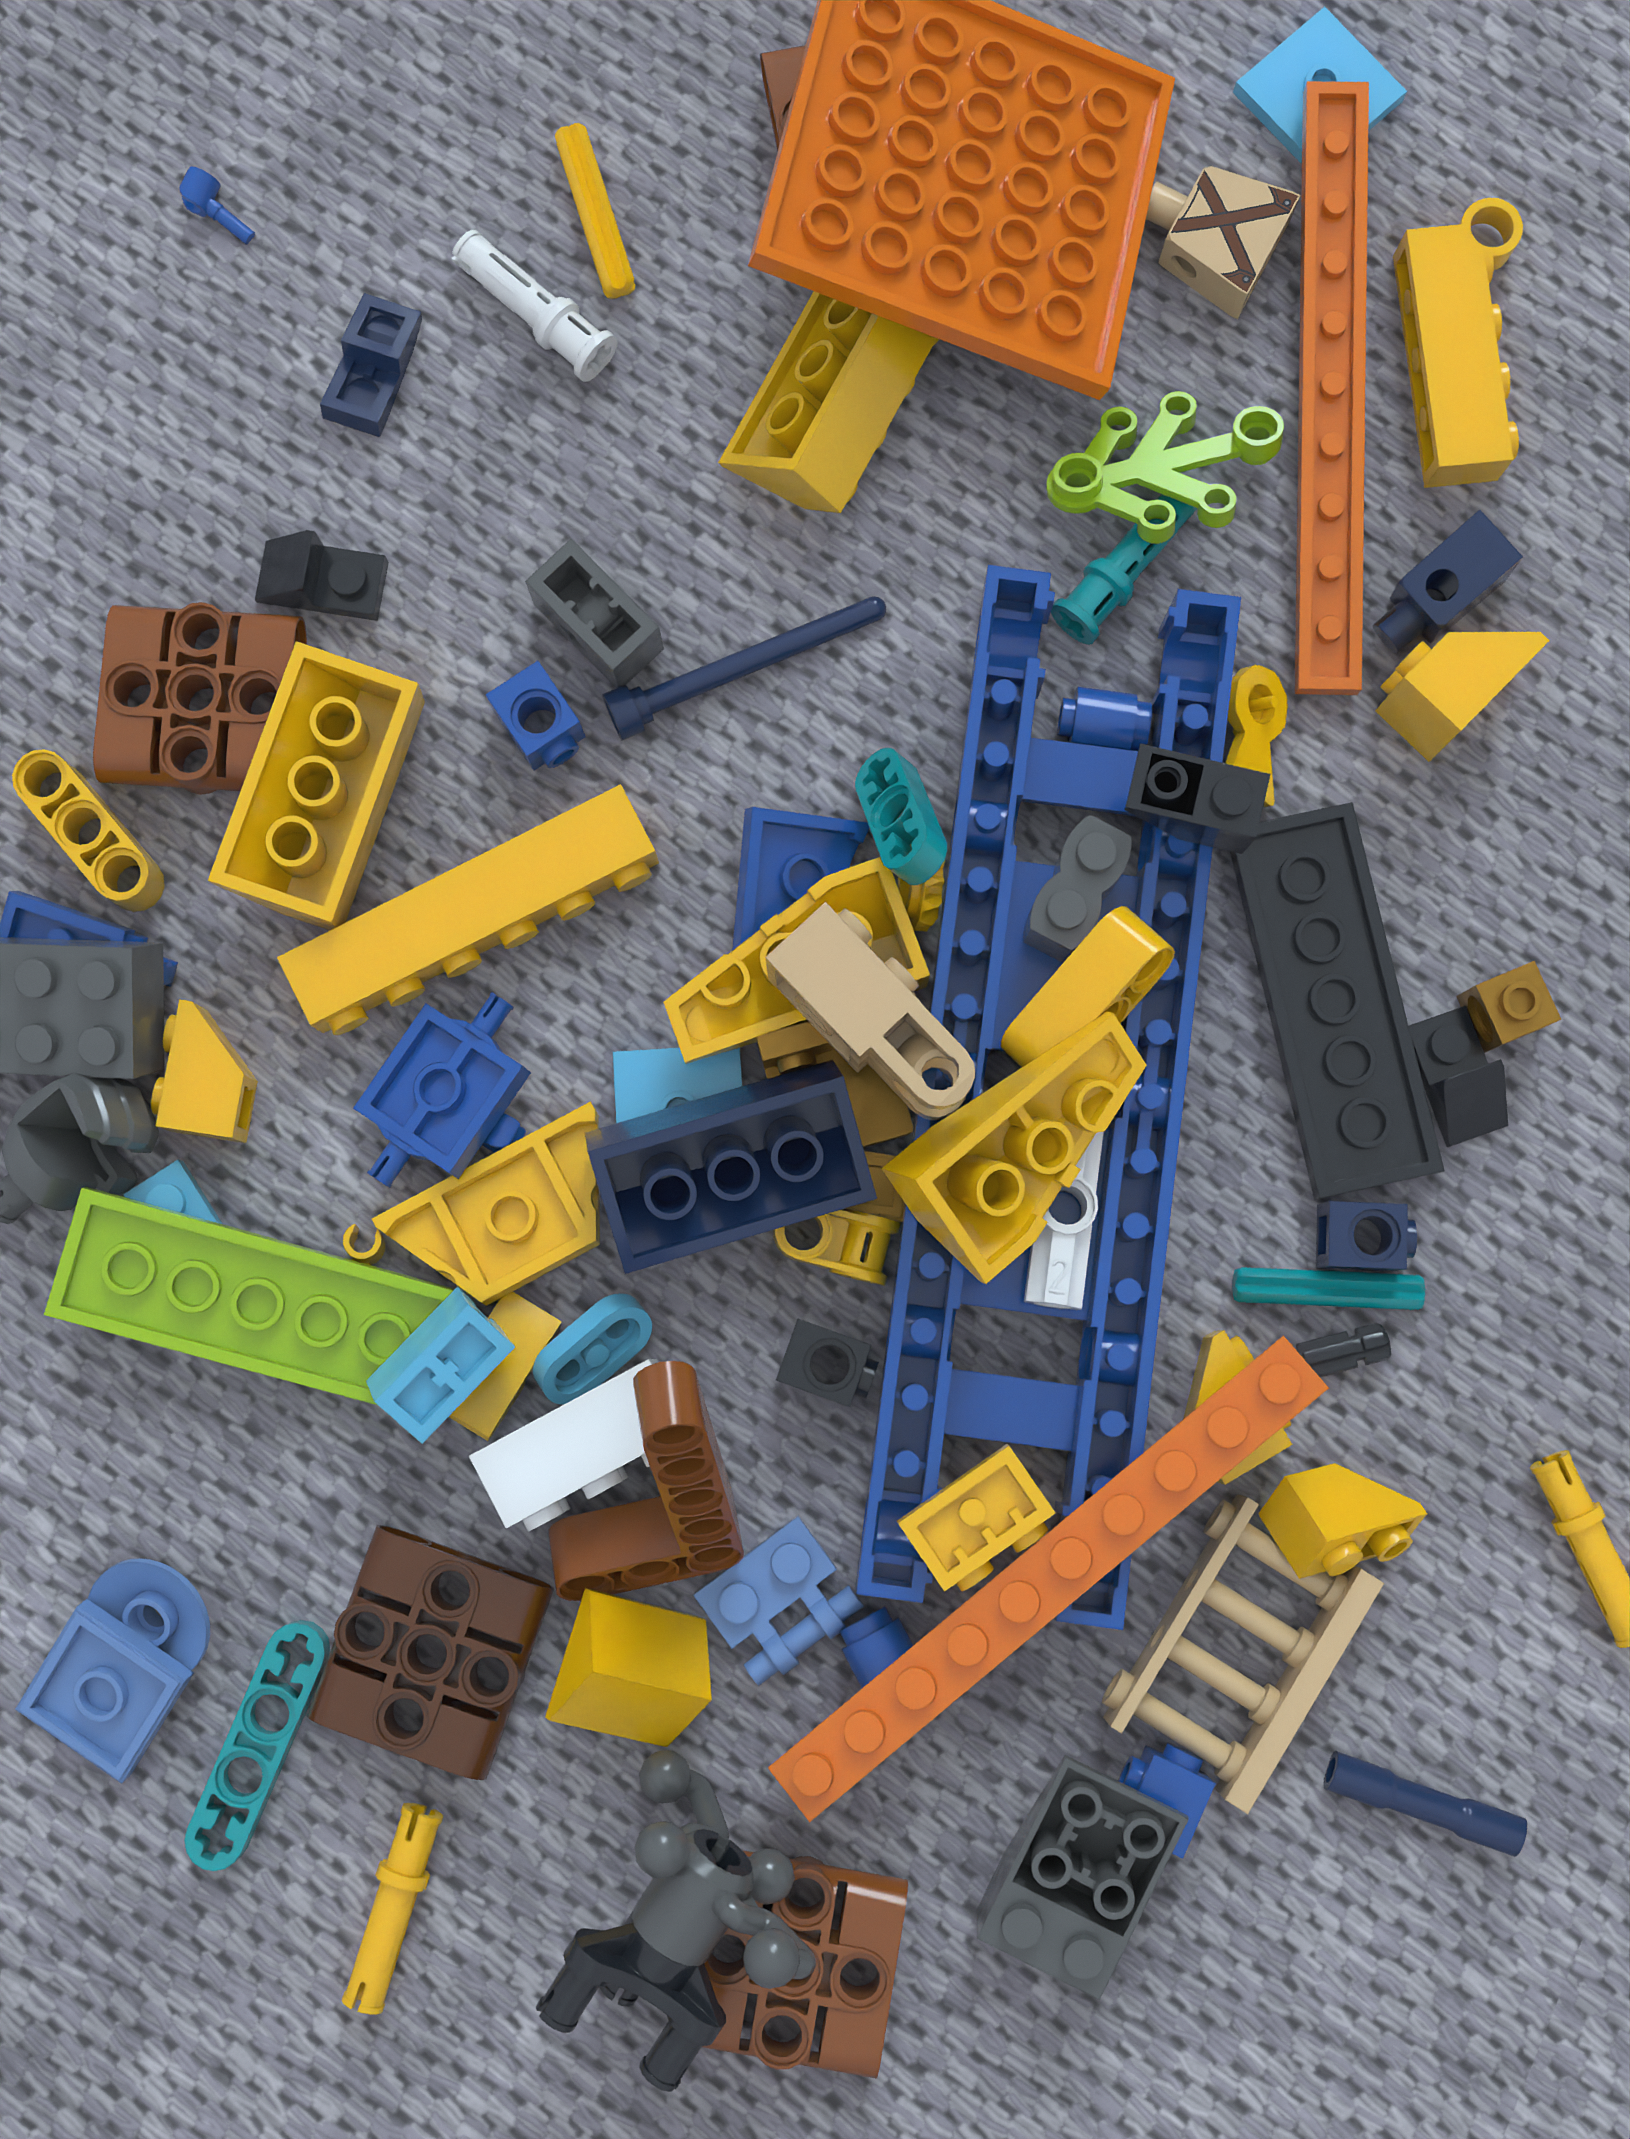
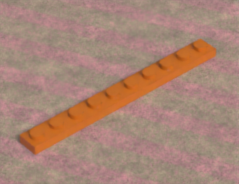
M1307 81L1303 91L1295 694L1358 695L1362 690L1369 82Z
M1283 1335L768 1767L770 1772L810 1823L1328 1390L1329 1387Z

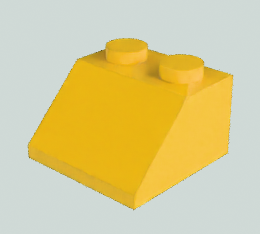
M1448 632L1432 649L1422 641L1381 685L1380 688L1388 696L1375 712L1430 762L1550 640L1541 632Z

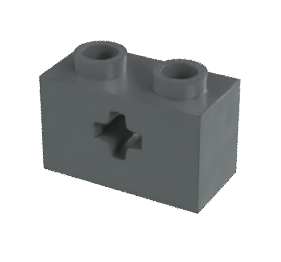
M572 538L525 581L534 606L615 688L628 684L664 650L659 626Z

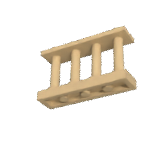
M1237 1494L1232 1503L1222 1500L1212 1512L1204 1528V1533L1211 1537L1132 1670L1129 1673L1124 1669H1120L1116 1673L1103 1695L1102 1703L1109 1707L1103 1718L1110 1727L1121 1734L1134 1715L1214 1766V1774L1220 1778L1215 1790L1226 1801L1248 1814L1384 1583L1356 1566L1337 1576H1329L1325 1571L1299 1579L1275 1540L1249 1523L1259 1504L1246 1496ZM1235 1545L1317 1596L1316 1604L1322 1608L1309 1630L1304 1627H1300L1298 1630L1293 1629L1215 1579ZM1201 1601L1283 1653L1282 1661L1287 1663L1288 1666L1275 1687L1269 1683L1264 1687L1258 1685L1181 1636ZM1167 1658L1249 1710L1248 1717L1254 1723L1241 1744L1235 1740L1227 1744L1147 1692Z

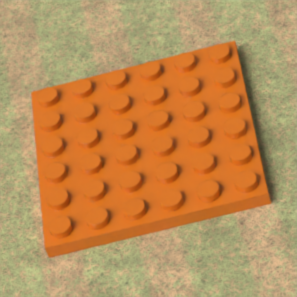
M818 0L748 266L1101 400L1111 387L1175 77L992 0Z

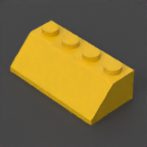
M813 291L718 463L727 470L804 509L841 513L846 503L854 496L860 477L874 452L883 443L888 426L903 399L913 389L915 377L931 348L939 339Z
M296 641L208 881L280 914L327 930H332L346 923L425 704L419 684Z

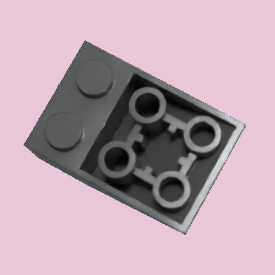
M1064 1755L1005 1850L977 1909V1939L1100 2000L1189 1820L1188 1815Z

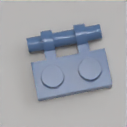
M799 1515L744 1555L738 1564L724 1570L693 1595L731 1649L752 1633L758 1639L763 1650L744 1664L747 1672L758 1686L778 1671L783 1675L800 1664L797 1659L800 1654L826 1635L833 1639L840 1633L839 1631L847 1628L844 1621L864 1607L849 1585L829 1600L817 1586L818 1583L836 1571L837 1567ZM801 1598L811 1614L781 1636L770 1620Z

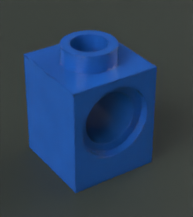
M539 661L528 666L485 695L492 710L533 771L544 764L548 768H555L568 761L578 752L580 747L577 742L585 738L581 723ZM547 710L556 715L553 725L543 733H530L524 729L526 719L533 712Z

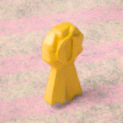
M1252 665L1240 669L1232 678L1227 720L1233 727L1235 737L1225 763L1271 774L1263 806L1270 807L1274 806L1275 802L1270 742L1285 728L1288 699L1281 681L1274 671L1261 665Z

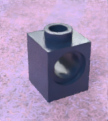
M1328 1201L1317 1205V1269L1393 1272L1406 1270L1407 1258L1415 1256L1417 1227L1414 1220L1408 1219V1204ZM1362 1219L1372 1222L1380 1232V1246L1372 1255L1362 1252L1354 1240L1355 1227Z

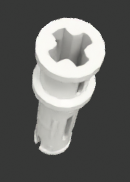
M477 230L466 232L458 240L452 251V254L455 255L451 258L453 263L475 278L498 300L525 320L533 328L535 341L545 350L553 348L574 366V374L580 380L587 382L594 379L610 362L615 354L618 339L608 330L600 332L579 314V306L573 300L564 297L556 298L550 292H547L530 275L491 245Z

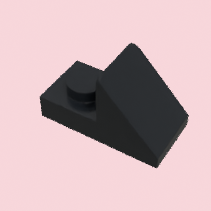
M311 530L267 540L255 601L263 604L378 621L389 562L385 555L324 546L316 532Z
M1466 1006L1409 1025L1424 1090L1446 1147L1507 1127L1508 1112L1503 1062L1500 1059L1488 1064Z

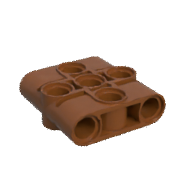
M204 602L191 603L182 609L113 605L108 612L105 628L93 747V765L98 782L185 788L189 792L199 795L210 794L216 790L241 791L270 713L268 711L260 715L251 714L253 701L263 693L273 692L277 694L295 642L307 645L306 626L303 617L223 612L215 606ZM208 629H219V637L214 645L207 649H195L196 640L202 632ZM141 685L151 686L150 695L143 704L136 707H128L129 695L135 688ZM208 688L214 690L212 701L207 707L198 711L190 710L189 704L196 692ZM197 749H207L208 757L203 767L195 772H184L183 765L187 756Z
M743 1850V1852H744L748 1857H750V1856L754 1853V1852L744 1851V1850ZM799 1856L790 1859L793 1865L795 1880L800 1878L815 1880L822 1887L823 1896L817 1904L810 1907H801L794 1904L787 1895L780 1902L772 1903L771 1912L779 1916L812 1950L816 1958L815 1969L806 1978L791 1979L783 1987L768 1989L759 1986L749 1978L745 1971L743 1957L735 1962L725 1963L711 1954L704 1964L718 2004L726 2014V2023L714 2042L709 2046L702 2047L758 2057L766 2066L776 2070L804 2065L877 2079L905 1916L908 1880L829 1866L811 1856ZM838 1881L846 1882L839 1926L838 1930L831 1929ZM756 1902L758 1907H763V1904ZM730 1928L724 1934L738 1937L744 1943L745 1948L748 1940L753 1937L733 1931ZM859 1958L871 1961L878 1970L876 1977L864 1986H855L848 1983L842 1977L841 1971L849 1961ZM748 1993L757 1994L750 2039L740 2038ZM819 2005L824 2006L825 2011L819 2049L816 2052L811 2051V2044ZM788 2016L799 2024L801 2030L794 2039L788 2042H778L766 2034L764 2026L771 2018Z

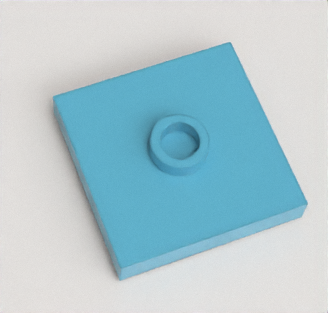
M1325 6L1236 82L1233 94L1301 164L1303 91L1307 81L1369 82L1368 131L1401 104L1407 93V90Z
M680 1048L613 1052L616 1123L742 1086L740 1048L685 1064Z

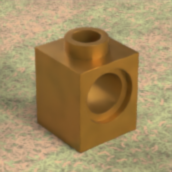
M1535 960L1477 984L1456 996L1460 1006H1466L1484 1053L1562 1020Z

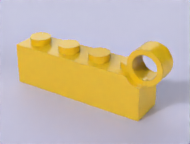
M1483 198L1474 202L1465 211L1458 225L1407 229L1393 255L1424 488L1498 481L1518 453V429L1514 421L1508 422L1505 401L1510 393V371L1506 362H1500L1497 344L1502 332V314L1499 305L1492 304L1489 283L1492 280L1494 270L1499 269L1507 262L1518 245L1523 233V222L1517 209L1509 202L1499 198ZM1475 224L1493 226L1501 234L1503 245L1499 247L1482 245L1474 238L1471 226Z

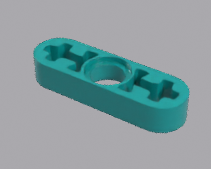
M893 748L880 749L872 754L860 768L855 781V789L884 866L907 884L919 885L929 880L943 864L947 854V842L917 768Z

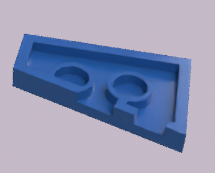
M758 807L745 809L732 951L760 930V926L776 914L779 915L805 895L807 890L823 877L849 868L858 845L864 842L870 828L868 822Z

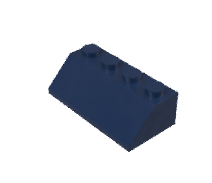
M834 1060L585 1132L587 1152L625 1274L877 1199L844 1076Z

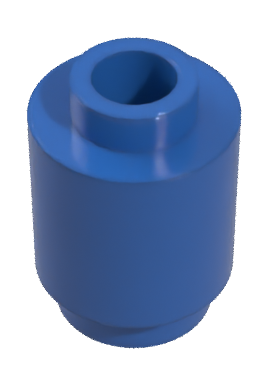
M1077 687L1073 699L1062 698L1057 735L1067 736L1069 743L1138 751L1140 744L1147 745L1152 703L1138 701L1137 694Z
M885 1606L839 1631L847 1645L841 1650L861 1688L866 1686L913 1646L900 1619L892 1620Z

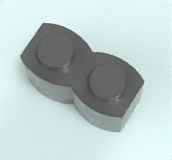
M1092 815L1087 816L1076 825L1068 836L1057 859L1053 877L1042 887L1028 914L1023 936L1025 944L1062 963L1065 962L1095 927L1100 915L1102 901L1112 891L1128 863L1132 848L1131 835Z

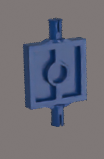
M492 992L489 994V998L471 1024L463 1020L450 1019L425 1003L353 1107V1109L377 1124L384 1137L390 1141L372 1168L367 1172L389 1188H391V1184L411 1156L416 1159L432 1161L459 1179L531 1074L524 1066L505 1055L497 1042L492 1039L509 1012L514 1008Z

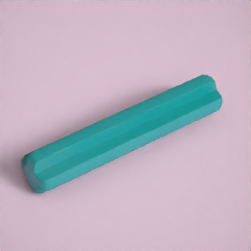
M1241 1267L1234 1270L1232 1279L1234 1300L1246 1303L1419 1310L1424 1306L1426 1290L1424 1278L1420 1275Z

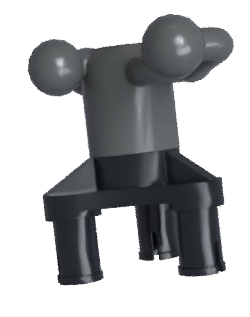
M662 1750L654 1752L643 1762L639 1773L641 1789L651 1800L662 1804L676 1802L679 1798L685 1796L691 1803L698 1823L691 1822L679 1828L672 1822H655L649 1824L639 1833L634 1846L636 1862L640 1869L653 1877L624 1925L607 1930L582 1928L575 1933L563 1954L565 1964L545 1995L538 2001L536 2010L541 2011L539 2017L549 2027L562 2033H570L577 2026L578 2019L598 1988L611 2001L619 1988H623L624 1992L618 1999V2005L633 2006L638 1996L648 2001L665 2013L669 2021L648 2054L640 2061L639 2068L642 2075L653 2086L663 2091L672 2092L673 2089L676 2090L680 2085L681 2078L702 2046L711 2045L726 2023V2014L718 2004L704 1963L708 1960L728 1928L753 1936L748 1940L743 1954L744 1966L749 1978L763 1988L783 1987L791 1979L808 1977L815 1969L816 1958L812 1950L779 1916L758 1907L756 1902L760 1904L778 1903L791 1892L795 1876L790 1859L777 1849L771 1848L757 1850L748 1857L741 1848L729 1840L728 1827L710 1782L700 1773L690 1770L686 1759L675 1751Z

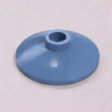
M129 1559L108 1568L93 1584L88 1599L188 1669H194L202 1660L210 1640L209 1616L200 1594L181 1573L158 1561Z

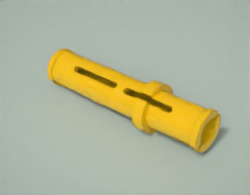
M1568 1450L1542 1458L1545 1464H1542L1541 1461H1536L1530 1466L1532 1474H1535L1555 1515L1551 1524L1558 1536H1565L1614 1636L1616 1646L1619 1648L1630 1647V1577L1602 1522L1606 1514L1600 1502H1592Z
M404 1803L402 1805L400 1820L388 1858L379 1862L375 1874L380 1884L347 1989L341 2000L350 2009L355 2007L357 2000H361L357 2011L360 2013L377 2015L383 2012L385 2007L384 2001L418 1892H422L423 1889L426 1890L430 1879V1874L425 1869L438 1827L442 1823L444 1816L436 1809H431L429 1815H424L427 1806L422 1804Z

